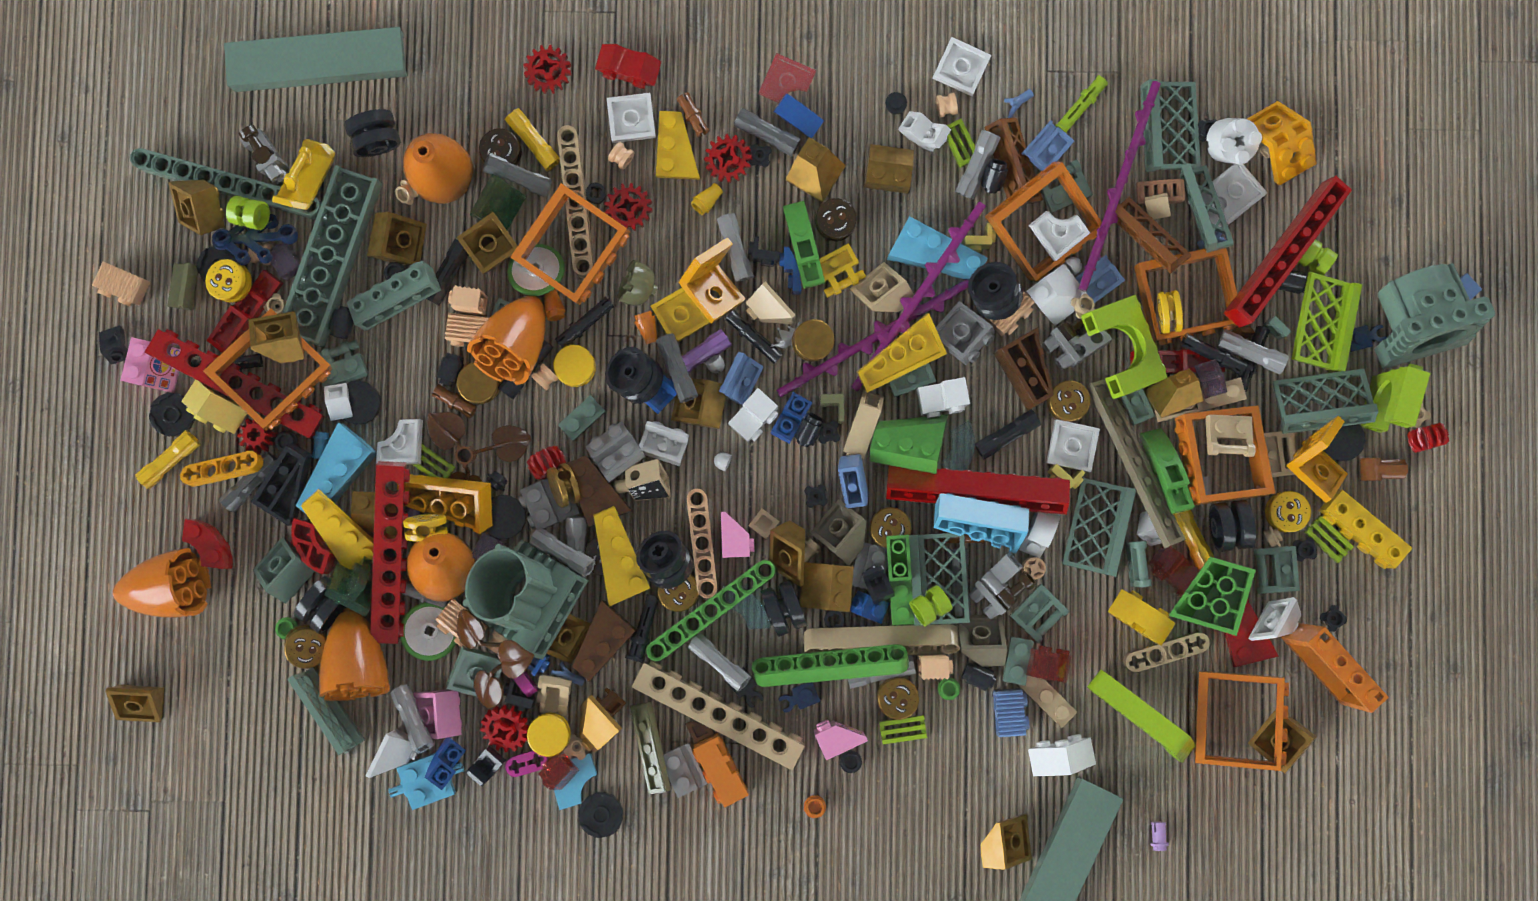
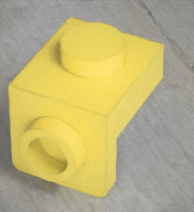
M987 223L984 228L985 236H965L963 245L976 252H981L982 249H989L992 243H995L996 232L992 229L990 223Z
M1058 464L1052 465L1047 471L1051 475L1049 478L1059 477L1070 480V489L1072 487L1076 489L1083 482L1082 476L1085 474L1083 470H1079L1071 477Z

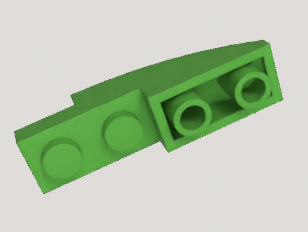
M800 201L783 206L803 288L806 289L825 284L805 202Z
M1162 428L1140 433L1139 435L1154 475L1158 476L1171 515L1192 510L1195 505L1188 489L1190 481L1168 436Z
M909 534L886 536L889 582L895 594L894 597L890 598L892 625L914 624V613L909 604V601L913 600Z

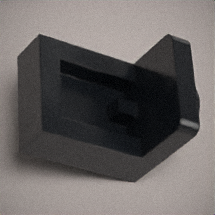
M755 236L754 242L750 241L748 254L752 255V261L761 262L760 265L765 267H774V264H779L780 252L758 249L759 236Z
M119 325L99 332L100 353L108 362L116 364L125 361L128 349L125 346L124 329Z
M883 565L871 566L862 573L865 585L874 604L895 596Z
M514 679L510 680V683H506L503 691V696H506V703L515 705V709L527 711L528 708L532 709L535 706L536 698L515 693L517 683Z
M489 745L468 768L466 773L473 781L483 787L506 759Z

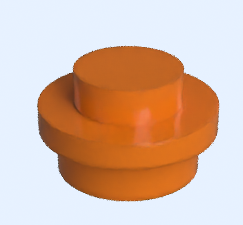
M811 795L804 802V811L811 818H819L826 811V803L822 797Z

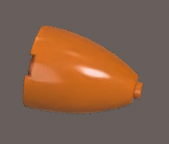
M427 133L415 138L406 148L403 159L404 173L409 185L422 199L438 204H446L459 199L466 193L474 174V168L470 155L457 141L446 135Z
M525 296L516 299L499 309L486 320L467 346V352L472 354L475 359L474 365L479 370L499 382L505 379L520 385L528 380L537 363L544 341L546 316L542 301L536 296Z
M436 534L429 537L426 535L425 539L417 541L409 552L407 559L409 579L417 592L425 598L440 602L450 601L465 592L467 576L476 562L474 554L467 543L454 534Z
M190 548L169 551L145 560L129 570L115 584L113 597L127 609L149 616H195L203 612L208 605L205 600L207 589L211 588L208 567L201 566L200 557L191 552Z
M356 608L343 609V612L338 614L323 648L319 672V697L325 696V700L352 701L355 698L367 697L369 693L372 698L388 693L390 687L385 657L380 643H377L371 635L370 623Z

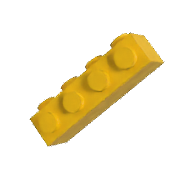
M1337 490L1334 497L1327 503H1324L1318 510L1330 525H1336L1340 529L1339 532L1342 536L1349 540H1354L1358 544L1357 548L1365 554L1372 555L1375 558L1374 562L1383 569H1396L1412 550L1409 544L1344 490Z

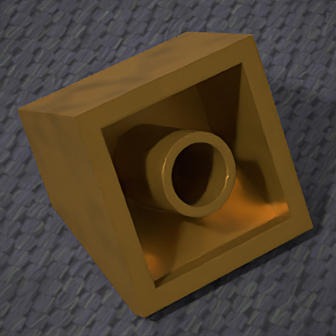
M870 144L865 188L908 194L911 186L914 150Z
M205 180L168 182L178 222L201 236L225 227L223 221L225 217L218 200L220 197L219 191L214 185Z
M391 212L375 213L367 256L410 266L413 263L420 262L427 224Z
M494 212L456 237L483 275L510 258L517 248V244Z
M691 378L698 397L681 403L678 395H676L671 421L720 429L726 399L725 394L719 392L722 384L711 380Z
M352 491L351 519L374 539L375 492ZM395 504L386 505L388 512H398V507ZM388 526L385 528L389 535L397 534L395 527Z
M804 562V584L800 587L799 596L800 607L850 612L854 567Z

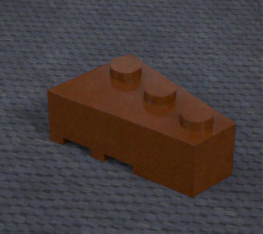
M1038 327L993 353L1027 411L1054 396L1048 368H1046L1043 358V347L1041 348Z
M583 456L566 463L572 469L580 491L579 503L589 527L595 526L594 514L612 506L615 507L618 516L633 511L588 456Z
M602 600L572 667L587 681H591L637 629L612 606L609 607L605 600Z

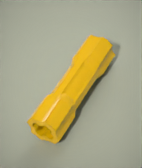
M520 108L513 110L506 116L505 121L523 140L547 172L560 163V157L536 131Z
M185 430L173 441L169 448L135 474L139 483L147 489H151L180 460L189 456L201 445L199 440L188 430Z
M1188 510L1173 514L1186 539L1184 541L1196 568L1201 569L1209 557H1215L1210 547L1206 544L1194 520L1192 511Z

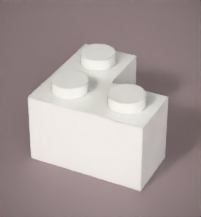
M965 377L946 380L940 384L918 387L916 389L921 416L927 415V418L938 417L940 412L949 411V414L961 413L970 404Z
M757 388L744 402L743 407L728 422V425L747 442L751 439L756 441L763 433L761 428L766 423L770 425L777 418L778 413L776 411L778 410V405Z
M1081 734L1068 736V739L1055 741V744H1050L1049 740L1036 743L1037 746L1028 749L1033 776L1072 775L1096 765L1091 737L1082 738Z

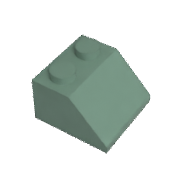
M284 537L274 545L253 569L265 592L285 604L296 595L299 588L315 572L301 560L296 547Z

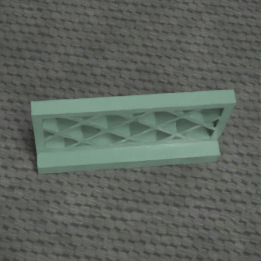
M1149 79L1140 86L1142 109L1152 81H1158L1157 79ZM1160 82V88H1165L1171 95L1165 101L1158 91L1154 102L1155 106L1152 108L1143 133L1146 141L1144 145L1145 172L1181 170V166L1187 164L1181 158L1186 151L1193 156L1194 164H1191L1192 169L1201 167L1196 82ZM1181 88H1189V98L1186 101L1177 93ZM1173 97L1182 105L1177 112L1168 104ZM1184 107L1191 115V119L1188 122L1179 115ZM1163 108L1172 115L1167 123L1160 115V111ZM1174 119L1183 126L1178 133L1169 126ZM1165 129L1174 137L1169 144L1162 139V132ZM1185 129L1192 135V141L1189 144L1180 136ZM1176 140L1185 148L1179 155L1170 147ZM1166 151L1175 158L1171 164H1163V154Z
M1365 369L1275 380L1272 383L1282 422V434L1318 430L1337 416L1345 421L1342 426L1375 422L1378 414L1377 404L1373 402ZM1360 376L1361 384L1358 388L1347 382L1350 377ZM1334 380L1340 385L1334 391L1324 385L1326 381ZM1306 383H1311L1317 388L1311 394L1301 387ZM1288 386L1294 391L1288 397L1280 392L1279 387ZM1343 386L1354 392L1349 399L1338 393ZM1320 389L1331 395L1326 402L1315 396ZM1297 392L1308 398L1303 405L1292 399ZM1358 394L1366 399L1367 404L1358 405L1352 400ZM1335 397L1345 404L1342 408H1335L1329 403ZM1312 400L1322 407L1319 411H1311L1306 406ZM1288 403L1299 409L1296 414L1286 415L1284 408Z
M1083 478L1062 564L1116 577L1136 489ZM1085 485H1095L1100 494L1089 500L1084 493ZM1100 487H1104V488H1108V489H1106L1105 491L1102 492V490L1100 489ZM1111 489L1121 491L1119 501L1112 505L1104 495ZM1102 496L1109 507L1097 513L1091 502ZM1084 497L1087 502L1081 505L1082 498ZM1088 504L1095 515L1083 521L1079 515V510ZM1118 504L1117 512H1115L1113 507ZM1110 509L1115 516V520L1106 527L1099 515ZM1097 517L1103 529L1092 535L1086 523ZM1079 518L1081 524L1076 526L1077 519ZM1084 526L1090 537L1078 543L1074 537V532L1079 527ZM1113 526L1112 533L1110 534L1108 528ZM1106 531L1110 537V542L1105 547L1100 548L1094 537ZM1092 539L1098 551L1087 557L1080 545ZM1072 540H1074L1076 545L1071 548ZM1077 547L1085 557V559L1078 563L1068 561L1070 551ZM1108 548L1107 555L1105 556L1103 550ZM1099 552L1105 559L1103 569L1093 567L1089 560ZM1087 561L1090 566L1083 565L1081 563Z
M952 533L909 535L913 599L919 595L925 596V591L928 590V587L934 581L955 600L952 608L956 603L964 608L965 618H955L948 612L931 624L970 623L965 534L961 536ZM951 537L960 538V547L955 553L944 545ZM938 538L946 539L943 542H941ZM925 539H934L940 544L933 554L925 549ZM942 547L952 555L944 565L934 557ZM959 552L961 554V559L957 556ZM953 558L961 563V570L956 576L946 568ZM931 559L942 567L934 577L926 571V565ZM943 570L953 577L946 587L936 580ZM961 573H962V581L958 578V577L961 575ZM955 580L963 586V592L958 598L947 590ZM962 597L964 600V604L961 601H959ZM914 615V625H922ZM946 615H948L951 619H943V618H944Z
M316 667L310 668L306 672L292 675L287 679L338 755L346 754L365 740L339 701L325 700V696L319 697V671Z

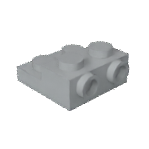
M960 301L936 327L943 346L965 365L969 361L971 363L975 362L980 355L979 350L984 345L989 346L995 338L993 326Z
M622 421L618 424L610 425L607 432L601 436L593 437L590 443L585 446L608 482L646 457Z
M548 479L520 490L522 495L518 496L522 507L528 508L530 515L527 516V519L532 529L535 527L537 530L539 528L546 529L566 520L568 516L580 514L576 503L572 504L569 501L567 507L561 508L558 506L551 493Z

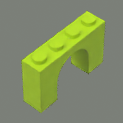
M1136 295L1081 315L1088 337L1107 329H1118L1126 333L1133 343L1134 359L1129 368L1105 378L1113 399L1168 378L1166 368L1160 359L1157 345L1153 341L1149 325L1144 318L1141 304L1137 300Z
M1409 364L1406 367H1399L1396 370L1391 369L1389 372H1382L1372 376L1369 387L1373 402L1377 404L1378 414L1375 422L1360 424L1361 427L1382 433L1388 431L1390 423L1404 428L1416 426L1431 373L1423 371V367L1419 365Z

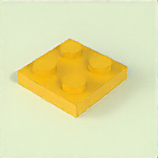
M683 288L651 305L666 334L674 333L677 342L710 324V321Z

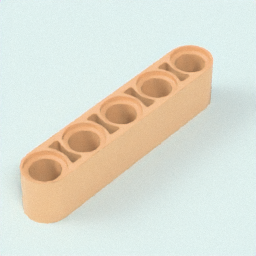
M693 489L687 495V506L697 591L703 598H711L718 591L708 497L703 490ZM694 493H701L704 499L700 505L692 503L691 497ZM697 515H703L706 518V524L701 528L694 525V518ZM700 537L707 538L709 542L708 547L704 550H700L696 545V541ZM703 559L711 562V569L708 572H703L699 569V563ZM706 581L711 582L714 586L711 594H705L701 589L702 584Z

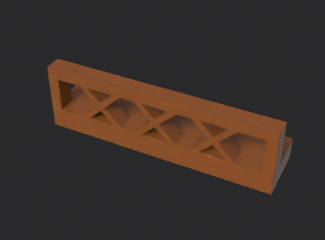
M1000 118L984 127L986 131L1000 137L993 156L994 159H1000L1007 163L1008 172L1003 186L1007 198L1035 177L1029 158L1021 154L1026 149V145L1017 118ZM1009 124H1011L1013 134L1010 132ZM1015 146L1019 149L1020 155L1017 153ZM1022 167L1025 169L1026 175L1023 173ZM1041 192L1036 193L1034 197H1031L1020 207L1043 201Z
M1130 197L1121 204L1118 203L1115 211L1118 217L1117 224L1170 274L1191 257V254ZM1128 205L1135 210V217L1125 210ZM1139 222L1150 224V231L1145 229ZM1154 236L1165 238L1166 245L1161 244ZM1170 251H1179L1183 256L1178 259Z

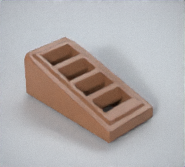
M1184 179L1136 183L1138 205L1145 204L1144 187H1148L1149 196H1154V187H1157V195L1163 194V187H1167L1169 204H1181L1185 200ZM1173 187H1175L1176 196H1173Z

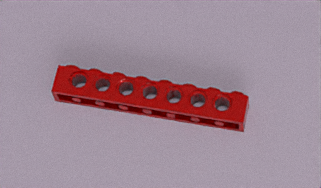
M160 329L156 331L144 353L228 396L203 372L219 355L209 350L205 354L198 350L200 347L198 344L188 339L184 343L177 339L179 337L177 333L166 329L165 332ZM176 345L180 346L181 351L179 355L171 356V348ZM195 356L201 357V364L198 367L191 366V360ZM234 363L219 376L253 410L265 416L274 410L272 407L274 400H284L287 397L280 393V387L270 382L268 385L259 382L261 380L259 376L248 372L247 375L240 372L241 367ZM238 377L242 378V386L238 389H233L232 381ZM256 388H261L263 396L257 400L253 399L252 392ZM300 399L295 410H303L304 417L299 421H295L292 417L293 412L290 414L285 413L280 418V424L312 440V437L315 436V431L319 429L325 416L320 414L322 409L312 404H309L307 407L300 403L302 400Z
M378 461L376 464L371 635L377 643L398 644L400 637H404V623H401V615H405L406 603L402 601V593H406V580H402V573L407 570V558H403V549H407L408 540L404 536L403 521L409 517V514L405 513V505H409L410 495L409 491H405L406 482H410V469H406V462ZM394 481L399 485V489L391 491L388 489L387 483ZM395 504L398 507V512H388L386 505ZM393 526L397 529V534L389 535L385 528ZM388 548L394 549L397 555L395 557H388L385 554V550ZM393 571L396 577L388 579L385 577L384 572ZM392 593L395 599L387 601L383 594ZM391 615L394 621L391 623L385 622L382 616Z

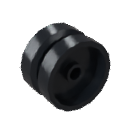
M375 109L361 112L348 118L344 123L347 135L353 138L350 141L353 155L356 157L382 155L396 149L401 144L398 131L393 129L395 120L390 110Z
M991 262L978 267L968 282V292L977 310L987 319H1006L1020 308L1023 301V290L1013 269L1005 263Z
M626 347L614 354L608 362L605 380L611 390L633 404H642L653 398L659 391L663 381V370L657 361L649 357L642 350L636 347Z
M1246 500L1231 501L1230 505L1226 502L1211 504L1209 508V527L1216 550L1218 552L1232 551L1235 546L1238 549L1253 548L1256 540V526L1250 504Z
M671 531L652 533L640 544L636 554L637 564L655 586L662 589H671L685 582L694 567L693 555L678 535Z
M323 576L312 585L295 608L294 616L302 622L311 620L310 628L318 634H322L333 625L338 614L342 613L343 609H346L352 595L343 588L335 590L336 582L328 576Z
M790 580L779 584L778 588L782 596L780 599L777 598L775 590L771 587L760 591L765 603L763 606L770 624H773L778 637L789 633L790 629L786 621L788 618L791 619L793 627L797 630L808 626Z

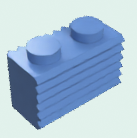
M861 455L841 456L838 465V475L840 476L845 507L854 508L868 505L869 493Z
M1020 688L993 690L996 735L998 737L1026 735V730L1030 728L1029 718L1024 713V707L1028 706L1026 693H1023V690Z

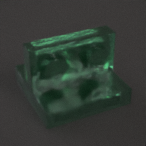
M492 174L471 210L470 216L480 221L494 212L508 231L527 196L499 176Z
M364 556L359 563L355 562L351 569L336 563L332 568L325 596L366 616L370 611L372 603V581L368 580L372 560Z

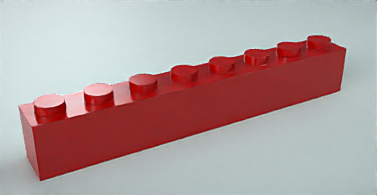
M1337 176L1323 181L1223 314L1239 328L1253 323L1352 189Z
M889 465L886 499L936 503L940 493H950L959 497H973L982 501H996L999 504L1018 505L1022 508H1028L1030 512L1067 515L1070 503V480L1059 477L1043 478L1035 475L1019 476L1016 474L950 470L948 468L937 469V473L934 474Z

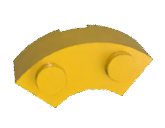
M1121 589L1108 612L1147 639L1162 646L1176 624L1169 619V613L1162 608L1156 610L1142 601L1143 596L1133 590L1128 593Z

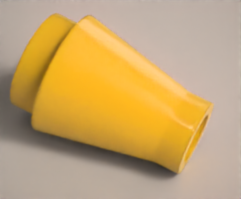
M713 183L710 187L693 197L692 207L700 215L709 213L719 196L723 193V190L719 185Z

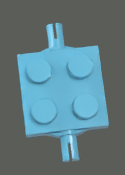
M435 753L397 767L401 785L388 789L391 798L404 793L412 810L455 795L456 791L452 778L443 790H440L424 778ZM461 762L453 767V770L456 771L455 774L464 772V766Z

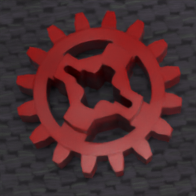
M540 45L539 52L532 49L534 55L526 56L529 63H523L524 68L528 70L524 72L525 78H529L527 80L530 86L534 84L535 91L542 88L543 94H546L548 89L554 94L556 87L563 90L562 83H569L566 76L572 75L571 70L567 69L571 67L570 61H566L568 59L567 54L561 55L559 47L553 51L552 45H549L546 50L543 45ZM549 56L554 57L558 60H552L549 58ZM549 66V67H550V68H549V71H550V72H545V71H546V67ZM538 79H544L547 83L541 82Z
M725 134V139L723 140L720 136H717L718 142L715 144L710 141L712 148L705 150L709 157H705L704 161L710 163L706 166V169L708 171L713 170L711 176L713 178L718 176L720 182H723L724 178H726L728 183H731L732 178L740 181L739 175L746 176L745 168H751V165L747 163V161L753 159L751 155L747 154L751 151L750 147H744L746 142L743 139L738 142L737 135L730 139V136ZM737 148L741 150L742 158L737 156ZM731 155V157L733 158L732 161L728 160L726 163L724 158L729 157ZM714 159L720 162L719 170L715 166ZM738 167V169H736L735 171L730 172V170Z
M622 183L620 190L614 187L615 194H607L610 202L604 203L605 207L609 208L605 211V214L611 216V218L627 229L632 227L633 231H636L637 225L643 228V220L650 221L647 213H653L652 208L648 207L652 204L651 199H646L648 192L641 193L642 187L640 185L634 189L633 183H630L628 188H625V185ZM629 194H634L639 198L634 199ZM619 197H622L621 200L619 201V203H618V204H615V202L617 201V199H618ZM630 203L632 206L631 211L627 212L626 204ZM642 211L641 215L636 219L638 212ZM617 216H624L628 221H623Z
M503 704L501 709L495 706L492 710L489 709L481 721L483 725L480 731L486 732L482 738L489 739L488 745L490 746L495 744L497 751L502 747L505 753L510 748L515 752L518 747H523L527 740V731L530 725L525 724L528 718L521 717L522 711L516 713L514 706L510 709H507L506 704Z

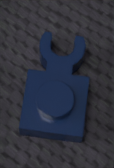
M1367 325L1354 328L1350 352L1372 347V341L1381 342L1387 339L1386 336L1378 337L1376 334L1377 330L1384 328V326L1376 325L1370 331Z
M813 682L791 688L793 695H781L778 698L779 702L788 700L790 703L788 707L783 709L784 713L790 712L796 704H798L801 710L820 702Z

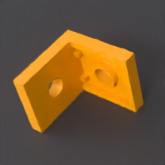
M1279 101L1247 118L1256 125L1258 131L1262 134L1261 143L1269 148L1274 182L1279 186L1317 164L1312 127L1309 120Z
M728 237L695 257L678 282L711 324L745 301V297L719 266V263L733 245ZM710 290L718 292L720 298H714L710 294Z
M1339 416L1302 441L1301 444L1303 446L1294 453V459L1286 465L1325 503L1334 497L1348 475L1342 467L1323 451L1330 445L1345 422Z

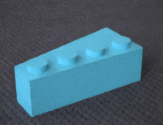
M909 216L887 260L926 269L925 264L927 262L937 263L952 241V238ZM960 244L956 250L960 259L959 263H947L941 273L969 281L975 270L984 265L988 258Z
M338 423L296 506L304 512L301 507L302 503L318 488L336 503L376 457L377 451L348 426Z
M940 493L936 501L933 528L958 536L967 534L971 540L977 542L986 540L991 542V546L1000 548L1002 545L1008 547L1009 552L1015 554L1028 534V508H1022L1018 505L999 504L996 501H982L973 497H959L950 493Z

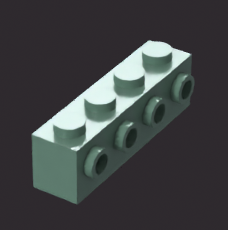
M421 261L413 263L410 268L402 272L395 273L390 279L375 284L370 290L355 295L353 299L347 302L354 324L367 331L441 291L433 268Z

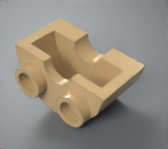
M540 675L538 688H542V690L539 689L537 695V703H540V713L551 712L567 716L572 680Z

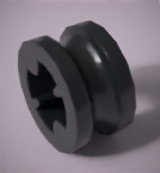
M594 182L587 186L586 196L591 203L600 204L606 198V190L602 184ZM596 188L597 191L599 189L602 190L599 193V198H596L595 196L593 198L591 197V195L593 194V189Z
M830 610L824 616V623L827 628H840L844 624V616L839 611ZM838 614L839 617L837 618L841 619L840 623H835L834 626L829 625L831 622L828 621V617Z

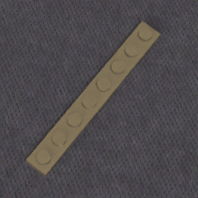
M1105 379L1091 383L1087 386L1089 393L1164 549L1181 543L1186 539L1174 515L1170 513L1165 496L1118 399L1112 398Z

